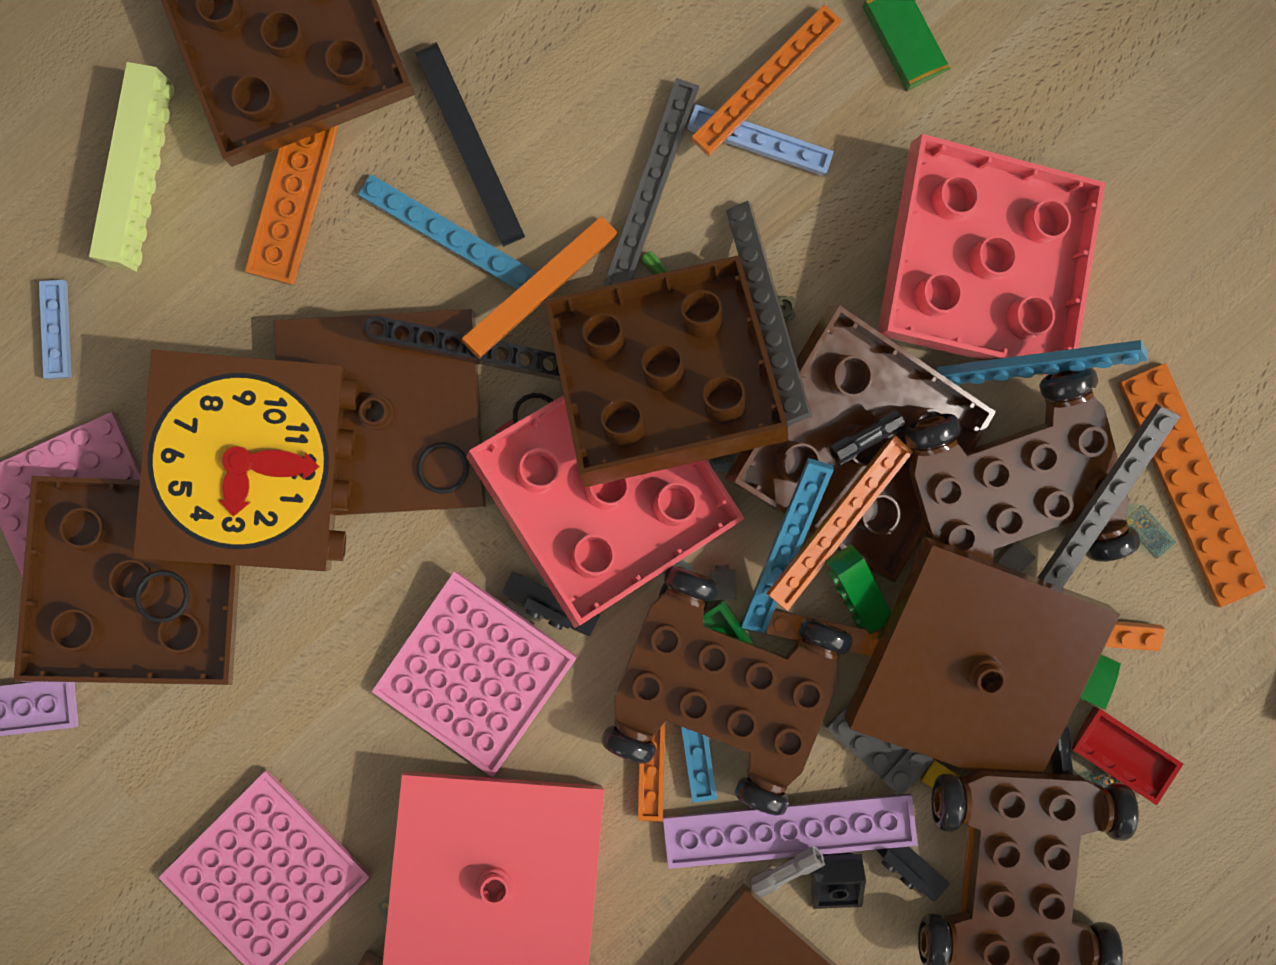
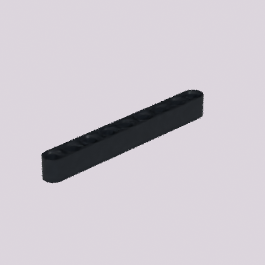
M437 42L414 51L502 246L505 247L525 238Z
M381 316L370 317L363 328L364 337L372 343L560 380L554 352L499 341L479 359L461 342L462 338L466 335L463 333ZM378 324L382 328V334H372L369 330V325ZM396 329H403L407 333V339H397L394 331ZM420 335H429L432 339V345H423L420 341ZM445 340H454L457 349L455 351L448 350L445 346ZM496 349H500L505 353L504 361H500L495 357L494 352ZM520 354H524L529 358L528 366L520 363ZM544 359H548L552 362V371H548L544 368Z

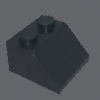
M822 854L825 865L811 872L813 909L862 907L866 885L862 854Z

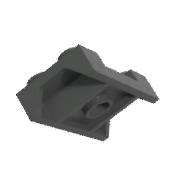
M849 703L825 727L898 795H903L934 759L851 730L844 717L849 708Z

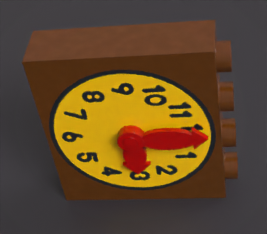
M151 349L133 558L325 572L331 570L332 561H344L347 534L346 531L334 530L336 510L348 511L351 482L350 480H339L340 459H353L355 431L343 429L344 409H357L359 381L347 379V370L340 365Z

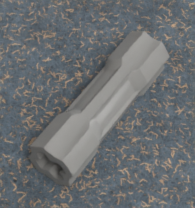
M814 845L797 854L794 859L752 877L751 887L754 893L762 898L778 890L781 885L796 877L807 875L825 865L824 857L821 851Z

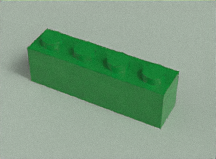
M850 544L826 560L830 569L827 574L835 585H839L836 587V590L843 600L846 599L843 603L850 614L853 615L851 618L859 629L864 627L870 635L887 623L891 611L864 558Z

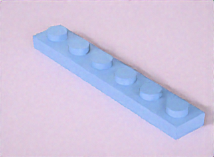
M696 104L687 130L696 133L717 111ZM744 121L724 141L727 144L824 177L834 151L747 121Z

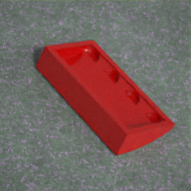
M1093 706L1085 719L1072 747L1074 752L1124 785H1128L1132 790L1155 805H1158L1184 765L1095 706Z

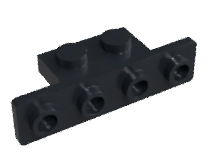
M516 572L511 573L502 590V594L522 603L523 607L527 609V614L537 619L543 616L549 619V625L559 630L562 627L567 629L570 627L590 636L600 617L598 613L574 628L550 589Z
M909 846L876 849L883 858L881 863L890 872L893 873L896 870L902 875L900 880L910 890L915 887L933 902L950 885L943 876Z

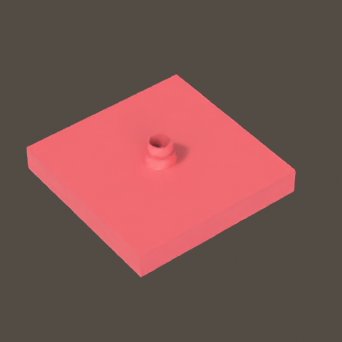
M921 134L910 143L877 331L890 339L983 361L1078 348L1105 182Z
M564 395L469 450L466 456L574 628L588 621L745 519L707 460L584 488L577 464Z
M403 771L383 965H589L604 798L602 785Z

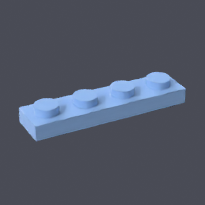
M39 281L43 379L72 378L67 281Z

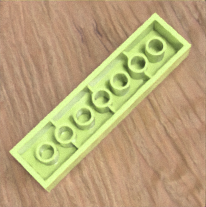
M130 62L126 63L89 257L108 267L137 272V268L142 262V242L147 237L146 221L151 215V195L156 190L155 175L156 170H159L161 164L159 154L161 147L165 143L164 128L165 123H168L170 117L168 107L170 100L174 96V86L157 67Z

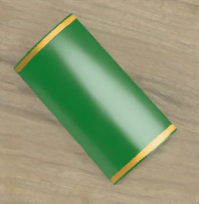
M865 0L862 8L906 91L951 69L915 0Z

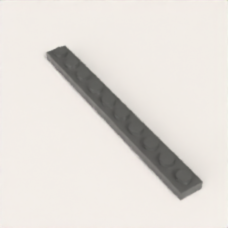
M678 78L675 80L603 287L633 279L695 102L699 85Z
M747 200L726 210L736 249L740 256L787 425L789 426L812 417L753 208Z
M1157 403L1154 405L1037 577L1038 579L1060 587L1066 584L1181 416Z

